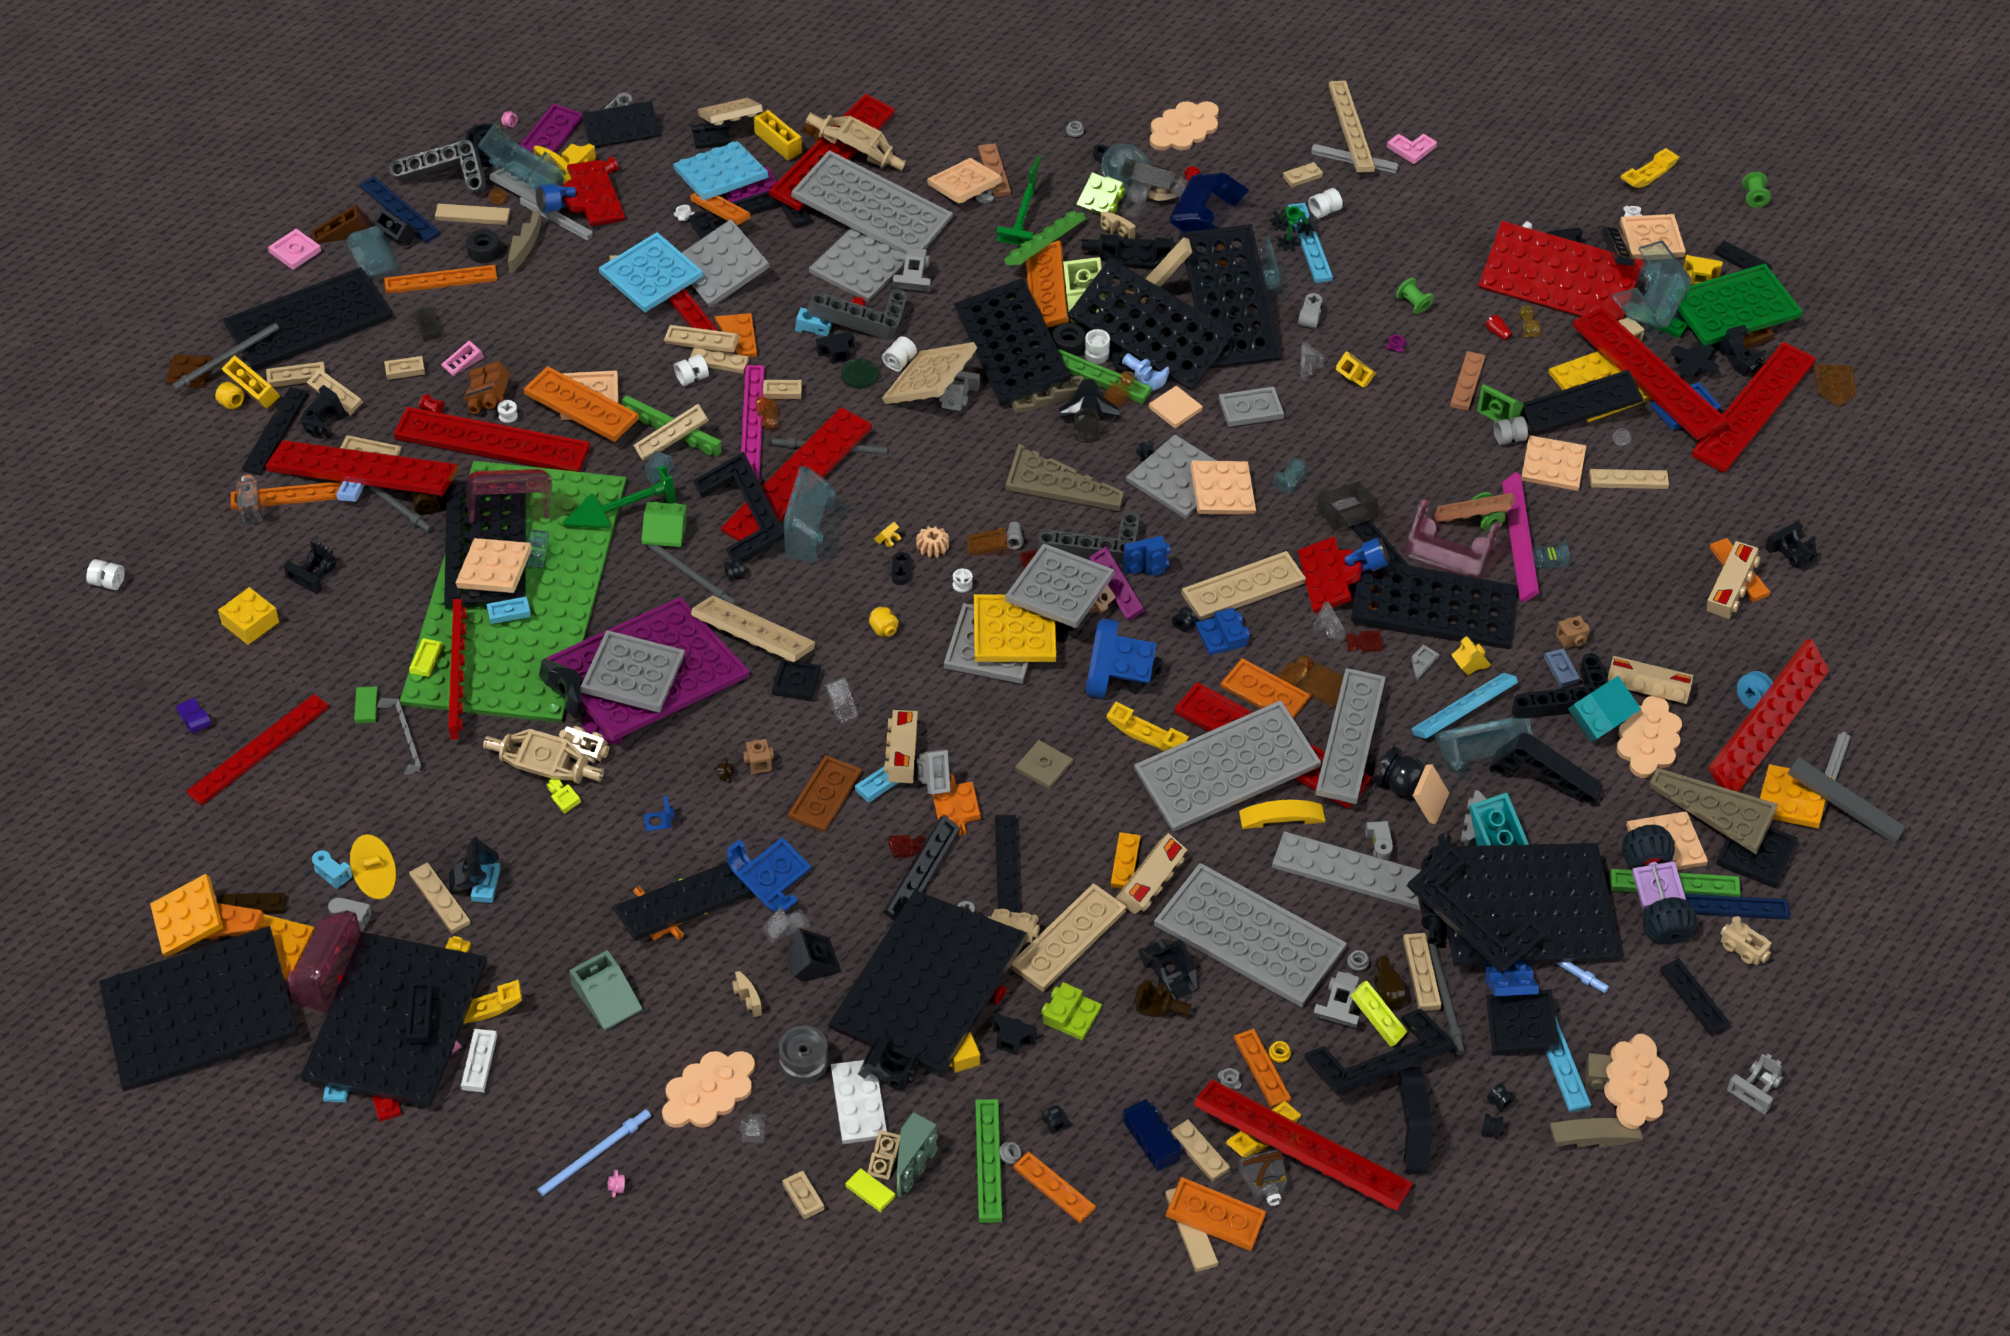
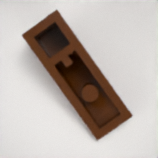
M354 205L311 231L312 240L320 244L357 238L371 230L369 217L357 205Z

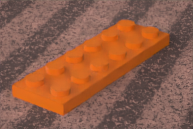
M1060 240L1050 243L1026 260L1028 289L1047 328L1069 322L1063 250Z
M548 366L524 388L525 395L614 442L639 419L638 413Z

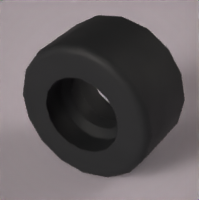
M480 229L472 232L466 239L468 256L471 260L477 263H489L499 257L501 252L499 237L495 232Z
M1064 323L1054 329L1052 339L1058 349L1075 356H1079L1084 352L1086 333L1082 327L1073 323Z

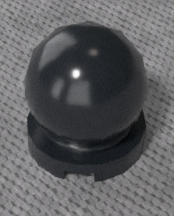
M1393 746L1392 750L1389 749L1379 765L1383 768L1380 775L1375 774L1374 782L1380 786L1388 782L1390 789L1397 795L1412 796L1425 766L1416 757L1410 755L1401 756L1402 750Z

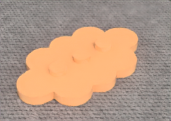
M1186 101L1179 103L1176 109L1166 110L1163 113V117L1156 118L1151 122V132L1153 134L1150 136V145L1156 150H1167L1173 147L1176 150L1182 151L1190 149L1193 143L1204 141L1206 134H1212L1218 128V121L1216 119L1219 112L1218 106L1208 101L1197 105Z
M1649 696L1644 699L1642 706H1639L1641 710L1626 719L1620 725L1618 731L1620 740L1616 747L1617 753L1622 759L1630 761L1631 772L1640 778L1653 776L1657 767L1668 768L1673 765L1676 758L1675 750L1680 745L1678 734L1682 727V721L1677 715L1668 712L1669 705L1666 700L1656 696Z
M1637 1034L1629 1042L1621 1041L1612 1048L1611 1058L1613 1061L1606 1068L1609 1081L1604 1087L1607 1099L1617 1106L1618 1120L1629 1129H1637L1645 1120L1654 1121L1662 1115L1663 1105L1661 1101L1667 1096V1088L1664 1082L1669 1077L1667 1065L1657 1057V1047L1654 1041L1645 1034Z
M714 1051L705 1054L700 1064L688 1065L684 1069L682 1077L672 1079L666 1086V1096L669 1101L662 1109L664 1122L670 1127L675 1128L682 1127L689 1122L702 1128L712 1125L718 1115L730 1113L734 1109L735 1101H742L751 1093V1080L748 1077L751 1076L755 1069L752 1055L739 1051L727 1057L721 1052Z

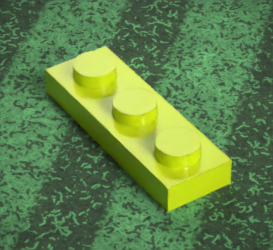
M1367 980L1362 982L1350 995L1390 1047L1396 1045L1407 1033V1030Z

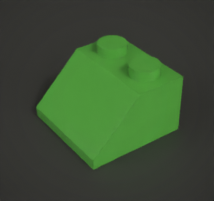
M1482 385L1477 408L1478 413L1494 421L1503 419L1509 421L1511 418L1521 416L1522 402L1490 386Z
M647 502L643 520L642 544L681 547L687 524L686 505Z

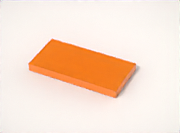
M1243 658L1220 683L1221 688L1260 709L1281 700L1293 719L1311 698V695Z
M1181 1177L1165 1216L1251 1251L1266 1211Z

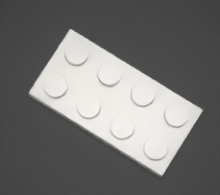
M864 1060L831 1064L842 1144L877 1140L879 1130L887 1131L878 1078L871 1073L865 1079L858 1075Z

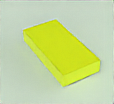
M423 638L410 665V673L430 677L443 648L442 642Z
M861 1168L845 1183L846 1188L879 1212L895 1198L894 1192Z

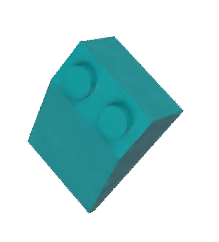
M1616 676L1569 707L1568 710L1587 738L1593 742L1640 711L1641 708L1620 677Z
M1508 793L1469 805L1477 846L1529 845Z

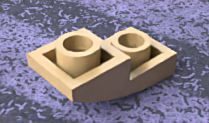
M1173 180L1172 183H1165V188L1157 187L1156 190H1149V198L1156 201L1173 199L1189 191L1190 186L1183 184V181Z
M1106 211L1101 212L1100 225L1103 230L1109 231L1111 234L1118 231L1121 237L1135 238L1136 226L1116 214Z
M740 971L735 972L736 981H732L734 994H739L740 1001H746L747 1010H752L753 1017L761 1016V1002L754 986Z
M879 1130L867 1172L869 1175L887 1180L890 1179L899 1150V1134Z

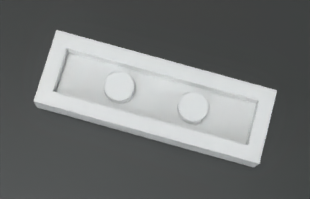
M474 1029L461 1083L462 1090L484 1092L497 1039V1031Z

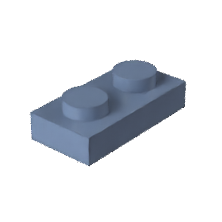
M1564 649L1545 653L1544 659L1560 688L1579 684L1580 677Z

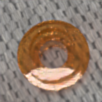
M495 188L490 191L488 198L492 204L499 205L507 200V195L503 189Z

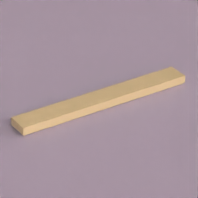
M1329 81L1330 93L1356 172H1374L1375 165L1347 82Z

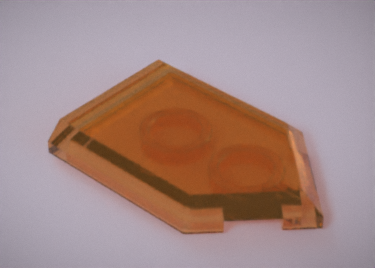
M1814 364L1817 390L1824 398L1840 407L1856 395L1852 366Z
M1315 663L1298 688L1310 694L1312 698L1332 708H1336L1344 676L1320 663Z

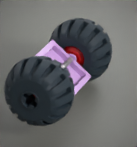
M1651 824L1637 827L1626 834L1622 842V856L1627 865L1633 869L1632 874L1642 909H1646L1643 915L1645 933L1657 944L1678 943L1685 941L1693 935L1697 926V915L1692 905L1686 901L1675 862H1671L1675 853L1673 837L1664 827Z

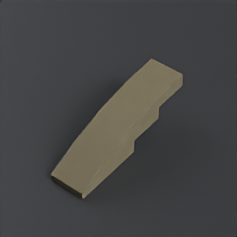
M533 211L531 222L523 223L520 236L513 235L508 258L509 273H514L532 250L541 227L540 211Z
M1082 375L1073 376L1070 381L1010 402L1015 413H1022L1072 399L1084 378Z
M1591 1118L1550 1123L1555 1147L1576 1144L1577 1148L1598 1144V1147L1643 1141L1640 1127L1637 1129L1626 1128L1620 1123L1618 1118Z

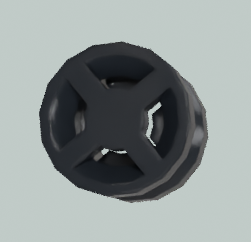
M740 558L735 559L731 563L728 561L724 562V570L729 581H733L736 577H745L744 567Z
M1182 607L1179 610V614L1174 615L1172 618L1174 627L1182 632H1187L1190 625H1194L1197 621L1196 614L1188 607Z
M1502 1083L1497 1084L1487 1096V1100L1490 1103H1495L1496 1108L1500 1112L1511 1105L1515 1099V1094L1508 1092Z
M1058 1105L1048 1108L1041 1116L1043 1122L1048 1124V1130L1051 1134L1065 1129L1069 1124V1119L1063 1116V1110Z
M1486 1113L1481 1136L1491 1135L1494 1139L1499 1140L1504 1117L1494 1118Z

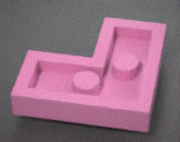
M1397 134L1387 142L1388 149L1412 164L1417 163L1437 147V142L1425 134H1422L1413 142Z

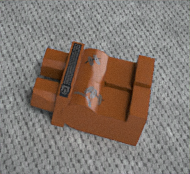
M500 361L469 372L471 384L464 395V399L468 403L467 409L473 415L479 413L482 408L490 410L495 408L497 403L503 402L504 397L502 395L505 392L510 372Z

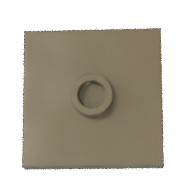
M1038 740L1015 766V771L1050 790L1073 763V759Z

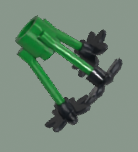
M1296 206L1286 207L1285 210L1282 209L1280 214L1274 211L1275 218L1269 220L1272 223H1276L1274 230L1281 227V230L1284 232L1286 231V226H1288V232L1284 235V238L1277 237L1280 243L1276 246L1283 247L1284 252L1288 248L1295 251L1294 246L1300 245V243L1294 242L1296 236L1291 237L1293 224L1300 227L1298 233L1305 231V235L1309 236L1310 230L1313 232L1317 231L1314 226L1319 223L1318 220H1313V214L1307 219L1305 212Z

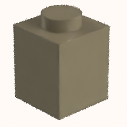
M1588 1054L1586 1061V1087H1592L1594 1090L1604 1089L1605 1084L1609 1081L1606 1068L1611 1063V1055Z

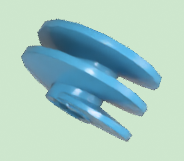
M1760 671L1749 672L1738 681L1737 693L1739 699L1749 709H1753L1772 685V680Z

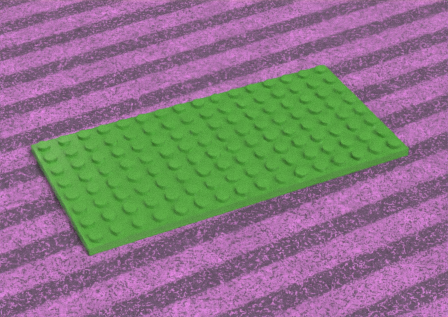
M473 461L467 483L526 480V543H531L532 549L546 551L545 555L530 553L526 562V597L531 617L490 624L487 607L466 608L467 619H463V623H466V635H463L466 641V650L462 651V654H465V666H462L461 669L464 670L465 682H461V686L464 687V698H460V702H463L464 712L562 723L566 710L564 699L555 690L546 686L539 677L541 661L584 641L619 508L605 513L610 523V528L564 527L563 521L591 493L594 494L600 506L621 499L627 481L626 477ZM505 496V497H503L502 499H503V500H508V499H510V497H509V496ZM486 497V498H483L482 500H483V501H488V500H490L491 498ZM466 498V499H464V500H462V501H463V502H468V501H470L471 499ZM510 511L502 512L505 515L510 513ZM484 512V513H482V515H484V516H487V515L490 514V512ZM465 513L462 516H470V513ZM503 526V527H502V529H509V528H510V526ZM484 527V528H482V530H489V529H490V527ZM464 528V529H462V531H469V530H470V528ZM463 543V544H462V546H469V545H470V543ZM445 555L413 659L423 638L440 641L443 644V648L430 677L408 672L400 705L449 710L453 608L445 609L444 605ZM463 588L460 591L466 592L469 591V589Z

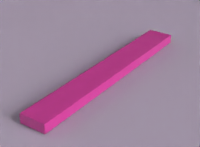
M746 365L741 453L744 452L759 480L765 365Z
M1515 472L1502 482L1504 494L1513 493L1515 499L1512 508L1506 512L1520 601L1527 602L1539 594L1521 475Z

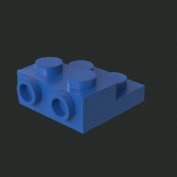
M1162 536L1124 544L1123 571L1125 575L1131 573L1138 574L1144 571L1146 576H1157L1165 572V569L1169 567V559L1167 557L1171 553L1169 544L1165 543Z
M1234 608L1215 612L1214 618L1195 622V627L1209 656L1247 646V641L1250 638L1249 630L1247 627L1242 626V616L1240 612L1236 613Z
M1516 962L1503 975L1493 965L1485 967L1486 984L1494 996L1538 994V984L1533 979V969L1529 964Z

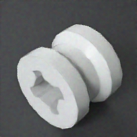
M504 400L498 404V416L501 422L512 423L517 419V406L515 402Z
M958 569L953 573V588L955 591L965 593L972 589V573L967 569Z

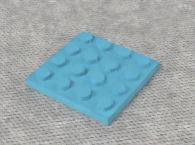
M738 141L730 142L728 145L720 148H713L705 153H699L688 159H681L673 164L675 171L702 200L769 178L768 171Z
M658 232L599 267V273L644 312L649 311L703 277V271Z

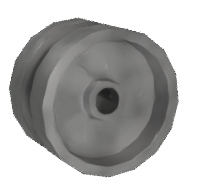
M805 1025L791 1028L783 1034L779 1042L780 1069L784 1076L792 1082L804 1084L812 1083L825 1074L828 1067L827 1039L821 1031Z

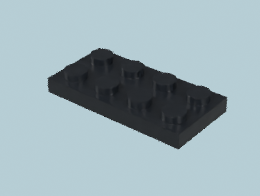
M652 101L582 113L588 144L595 147L660 136Z

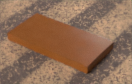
M825 755L787 814V818L825 833L863 773V769Z

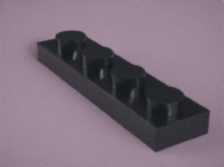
M1679 958L1661 966V974L1710 1036L1729 1028V1020Z

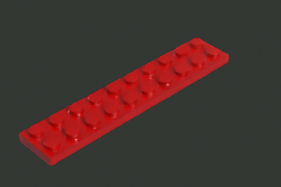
M864 94L842 117L851 116L879 130L894 115L895 109ZM822 137L769 190V195L800 211L806 204L791 197V192L821 158L830 150L850 160L859 150L843 143L839 139L834 144Z
M1603 307L1573 321V327L1621 371L1630 370L1636 385L1696 440L1726 425L1727 419Z
M1782 342L1723 413V416L1727 419L1726 425L1703 437L1692 451L1691 456L1725 473L1814 365L1816 357Z
M406 407L394 432V439L541 468L580 472L590 449V442L412 407Z
M840 407L762 486L779 522L872 429L870 422ZM747 502L721 527V532L737 541L759 530Z
M282 440L266 464L267 471L346 481L442 496L459 470L458 465L454 463Z
M1806 639L1708 767L1718 786L1737 792L1741 790L1830 671L1813 639Z
M1198 682L1177 704L1174 713L1208 732L1253 713ZM1310 744L1321 761V767L1294 779L1316 791L1325 751ZM1363 773L1358 798L1371 783L1372 777ZM1331 799L1348 809H1350V807L1354 804L1336 799Z
M1213 1079L1205 1086L1194 1102V1106L1200 1108L1201 1111L1210 1113L1222 1122L1235 1126L1243 1133L1260 1139L1264 1144L1271 1145L1282 1153L1300 1160L1303 1164L1316 1168L1324 1175L1341 1181L1345 1186L1362 1192L1366 1197L1373 1198L1388 1208H1393L1397 1211L1412 1188L1413 1183Z

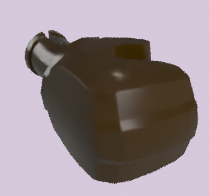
M1381 956L1376 959L1379 973L1375 975L1374 983L1377 987V994L1388 1008L1394 1011L1403 1004L1406 994L1405 987L1399 973L1391 970L1389 957Z
M1145 980L1136 990V1011L1145 1016H1165L1170 1011L1188 1017L1192 1004L1173 999L1172 991H1168L1169 989L1162 982L1156 988L1151 981Z

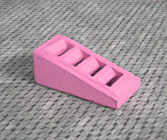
M468 341L444 361L441 366L452 376H455L483 359L484 356L481 350L471 341ZM453 364L456 368L452 369L449 365Z

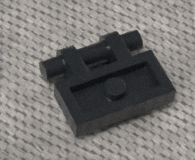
M724 121L720 125H713V123L704 124L703 122L698 123V125H692L691 130L694 133L693 139L696 150L728 145L731 140L729 131L726 129L727 122Z

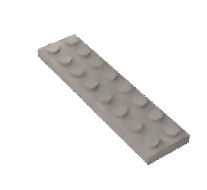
M1348 668L1345 669L1315 795L1357 804L1385 676Z
M1284 831L1272 863V868L1420 910L1418 897L1407 887V884L1421 870Z

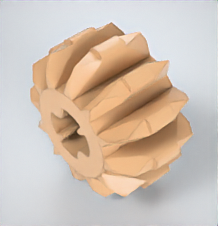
M928 526L926 530L921 529L920 534H917L916 547L922 556L928 554L929 558L932 555L938 558L939 553L945 555L946 550L949 548L948 533H945L944 528L938 529L937 526L934 528Z

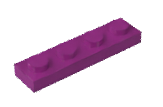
M1106 546L1089 557L1092 562L1114 569V576L1108 583V586L1115 595L1114 599L1128 621L1145 611Z

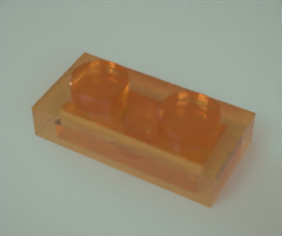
M1005 528L967 535L969 555L1008 548L1007 531Z

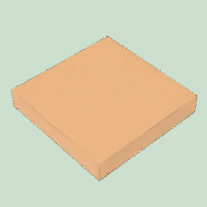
M1178 386L1173 387L1149 403V408L1174 428H1177L1201 412L1203 408L1202 405Z
M1431 764L1425 766L1413 797L1429 823L1437 824L1449 791Z

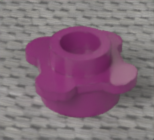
M1395 334L1389 337V343L1385 347L1388 350L1392 349L1401 353L1407 341L1401 335Z

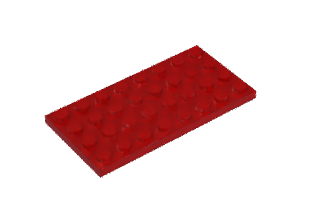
M1501 221L1478 288L1578 317L1603 307L1619 321L1625 317L1643 261L1635 259L1633 266L1615 263L1610 251Z

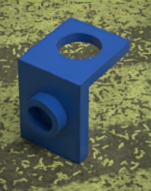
M663 796L665 811L644 814L646 831L671 828V819L675 817L673 806H669L667 796ZM652 817H659L662 822L658 826H652L649 820Z

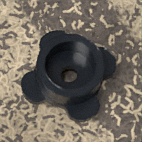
M1152 441L1142 442L1138 445L1136 453L1140 456L1139 460L1141 462L1145 461L1151 454H1154V443Z

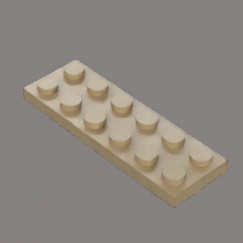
M1285 551L1182 588L1181 594L1196 614L1198 620L1203 621L1214 617L1215 612L1230 608L1236 609L1305 584L1306 578L1289 553Z
M713 595L692 608L691 615L698 618V620L712 624L719 630H725L734 637L747 640L752 645L760 646L769 653L782 656L787 661H797L813 650L815 646V641Z
M1093 883L1015 958L1010 969L1044 992L1126 912V906Z

